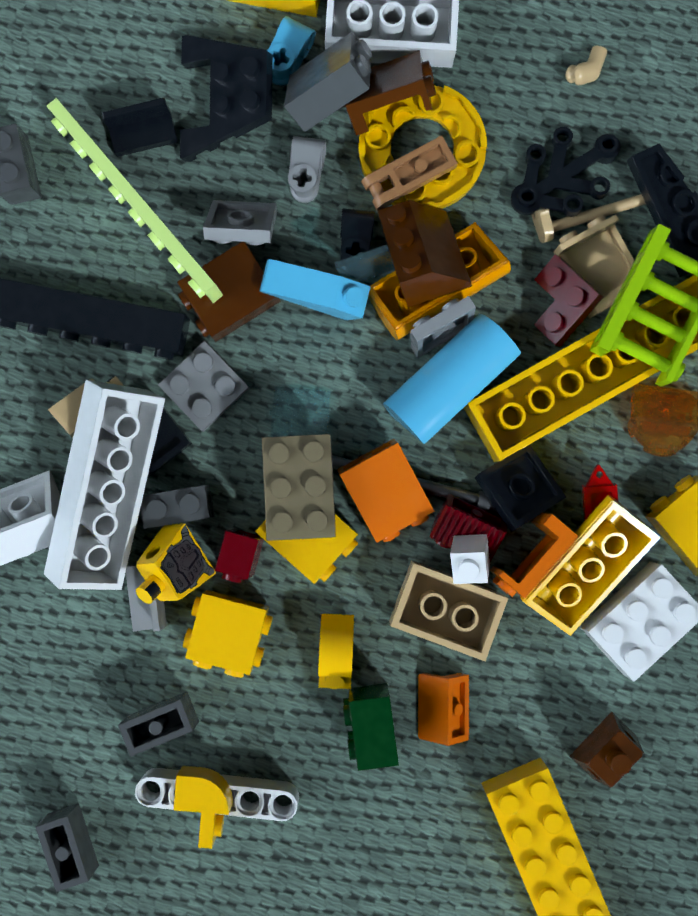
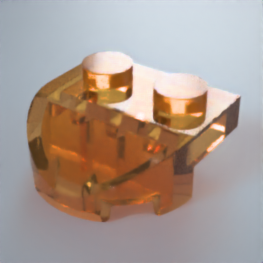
M643 384L634 385L631 391V419L627 425L630 437H635L644 446L643 451L660 457L675 455L689 444L698 431V392Z

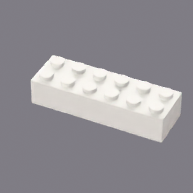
M92 380L85 381L44 575L58 589L122 590L165 403L164 397L146 389Z

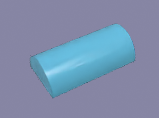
M478 314L395 391L383 405L396 421L425 444L521 354V351L499 325L489 317Z

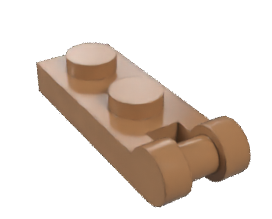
M441 135L370 173L362 179L361 183L366 191L371 192L374 198L372 203L378 211L454 170L458 163ZM389 179L393 188L384 191L381 183Z

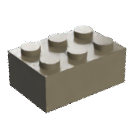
M331 435L262 438L266 540L336 537Z

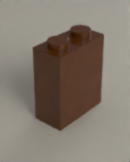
M240 242L201 267L223 294L215 303H212L206 294L200 299L188 284L192 279L189 275L177 282L182 289V292L178 293L180 300L188 311L194 308L199 316V319L195 321L197 327L205 338L210 335L215 342L281 302L277 297L259 292L264 272L245 242Z

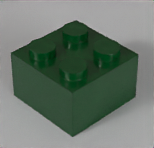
M384 683L349 689V698H343L345 726H352V731H348L347 739L350 760L357 761L358 771L399 766L388 684Z

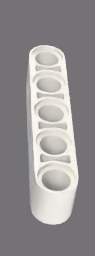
M164 768L148 770L135 788V797L138 802L146 807L173 810L176 775L179 770ZM221 775L228 782L233 796V805L228 816L287 821L296 814L299 791L292 783ZM146 782H156L160 787V792H151L147 788ZM249 791L254 792L258 795L259 801L255 803L247 802L243 794ZM279 795H286L292 800V803L288 806H281L276 802L275 798Z

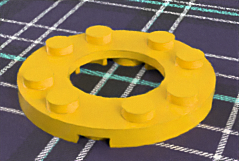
M434 85L436 95L431 97L432 109L428 111L425 110L422 97L416 95L368 112L369 132L360 134L358 145L359 161L365 177L394 161L391 155V141L394 134L404 123L413 119H430L440 123L448 131L453 142V156L458 163L457 167L394 201L392 205L411 200L443 209L463 198L478 180L486 157V131L475 107L458 91L445 85L444 88ZM389 179L381 183L384 191L393 188Z

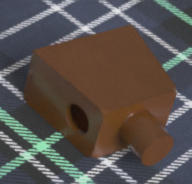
M611 712L575 749L570 758L593 780L611 788L624 775L629 773L631 767L642 757L644 751L637 736Z

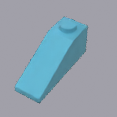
M267 259L259 292L343 320H354L363 318L370 286L342 276Z

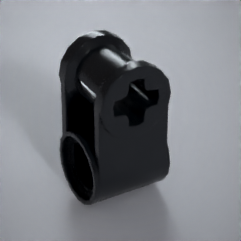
M342 209L340 259L342 267L348 273H361L368 266L375 211ZM356 250L359 251L358 260L354 261L351 260L352 251Z

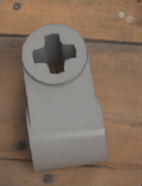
M293 136L288 183L293 198L298 202L309 203L318 195L321 172L325 163L326 140ZM303 180H308V182L305 183L304 187H299V185L302 184Z

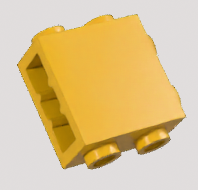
M206 590L202 593L201 597L197 596L192 607L191 616H195L196 619L193 629L188 628L184 637L183 648L187 649L185 658L193 660L192 664L199 668L212 669V666L225 669V674L233 677L242 678L244 674L250 675L254 666L260 667L265 648L259 647L262 634L268 636L273 616L267 615L269 606Z

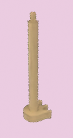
M642 194L580 212L575 217L567 216L551 221L548 208L537 210L531 216L539 241L546 243L554 239V232L593 221L602 215L606 217L645 205L646 203Z

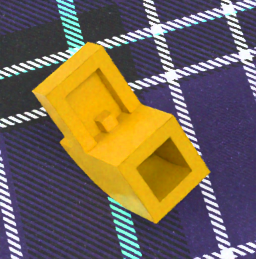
M321 614L318 688L351 689L354 615Z
M182 766L176 775L173 810L201 813L198 848L212 849L216 837H222L224 815H229L233 805L231 788L223 776L212 769Z

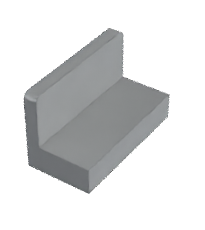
M136 565L127 566L126 580L133 632L153 629L154 632L161 631L167 626L164 601L156 598L151 604L143 602L137 596L136 589L145 580L136 568Z

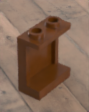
M420 50L371 67L369 90L345 105L356 136L369 132L368 112L420 95L425 110L432 109L431 97L436 95L433 83L434 76L429 60L423 62Z

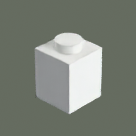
M487 534L453 536L450 552L453 583H488L490 560Z

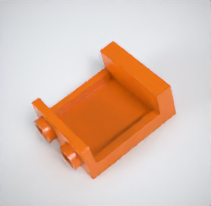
M391 439L337 469L376 543L381 540L388 542L400 535V530L409 525L415 527L429 519L428 515L434 512L399 443L395 439Z
M541 513L532 520V523L546 535L511 576L495 566L489 570L496 576L492 582L511 597L517 593L521 597L526 598L577 539L578 535L553 514Z

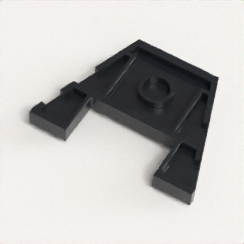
M188 35L182 36L181 64L186 68L210 65L209 126L180 130V159L185 162H192L197 159L196 155L205 150L211 152L219 148L221 142L232 136L238 138L272 120L273 55L264 49Z

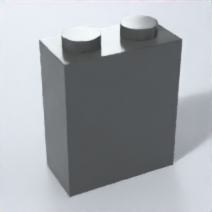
M350 32L289 75L284 107L304 132L369 90L372 53L367 43L363 39L359 41L354 33Z

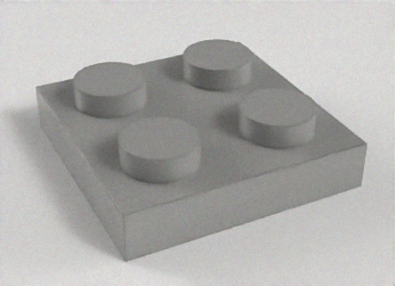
M213 200L203 226L204 240H213L219 244H226L232 241L246 242L250 245L270 243L277 214L276 203Z
M469 296L461 301L455 298L442 307L441 313L432 318L430 315H427L414 323V329L410 330L411 349L417 358L453 338L474 319L476 306Z
M205 341L158 384L202 432L208 429L250 389Z

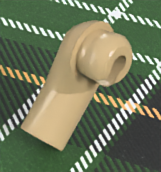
M593 46L587 62L570 65L567 68L566 80L576 85H584L595 81L600 75L607 55V49L602 46Z

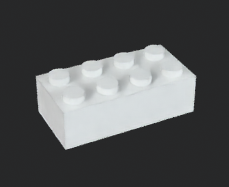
M327 0L325 50L350 32H353L359 41L363 39L369 46L372 53L371 63L382 64L420 50L423 62L429 60L431 67L452 68L457 46L459 0Z

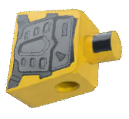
M185 523L164 525L138 559L136 568L145 581L136 589V594L147 604H151L156 598L160 601H178L216 574V571Z

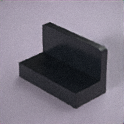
M165 98L101 113L102 119L109 129L114 153L117 157L178 142L172 113Z

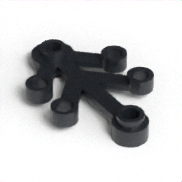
M568 127L557 128L552 138L554 149L548 177L538 184V170L545 160L546 150L540 144L531 145L526 153V162L528 164L524 183L515 187L511 194L513 209L521 215H531L540 208H548L552 211L563 212L566 216L575 217L581 212L583 207V200L579 195L570 194L565 199L547 196L546 194L557 189L590 195L597 200L605 198L610 190V182L607 178L596 177L589 181L573 177L596 162L602 164L613 162L617 158L621 147L618 138L612 134L601 135L597 138L591 150L563 167L566 150L572 142L573 133ZM564 135L568 140L565 142L559 141L557 136ZM609 143L613 146V148L606 149L603 147L602 144ZM538 152L541 158L534 159L530 154ZM602 185L605 191L598 192L594 186ZM530 194L533 200L524 201L521 196ZM575 202L578 208L570 209L567 203Z

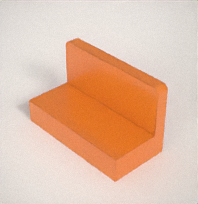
M422 673L418 675L419 739L446 746L469 740L468 674L456 673L439 676Z

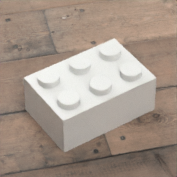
M649 562L589 617L580 628L624 676L635 682L698 623V603L662 564Z

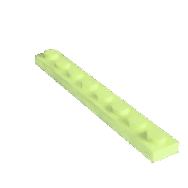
M55 98L50 102L47 107L55 116L51 120L52 124L63 137L68 133L74 140L69 144L82 159L88 156L93 161L89 167L101 182L106 178L111 182L112 186L108 190L120 204L127 201L132 207L128 213L141 228L146 224L150 228L151 232L147 236L160 251L165 247L172 254L167 259L181 275L186 271L192 279L188 284L200 299L205 294L212 303L221 298L223 294L217 285L60 101Z

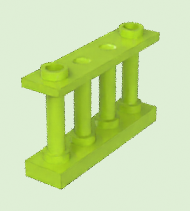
M658 224L648 233L589 351L603 356L611 350L616 351L618 349L660 370L661 373L655 384L662 387L671 384L673 381L676 382L685 370L686 364L683 363V360L698 332V298L654 277L655 273L651 269L656 260L661 261L663 259L698 277V261L669 247L670 243L666 239L671 229ZM648 289L690 310L691 313L683 329L639 307L640 303L636 302L640 291ZM633 319L675 340L676 343L668 359L625 338L624 333L621 332L625 321Z

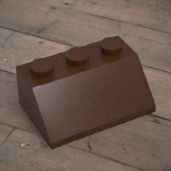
M411 200L378 210L397 278L408 308L472 287L446 211Z

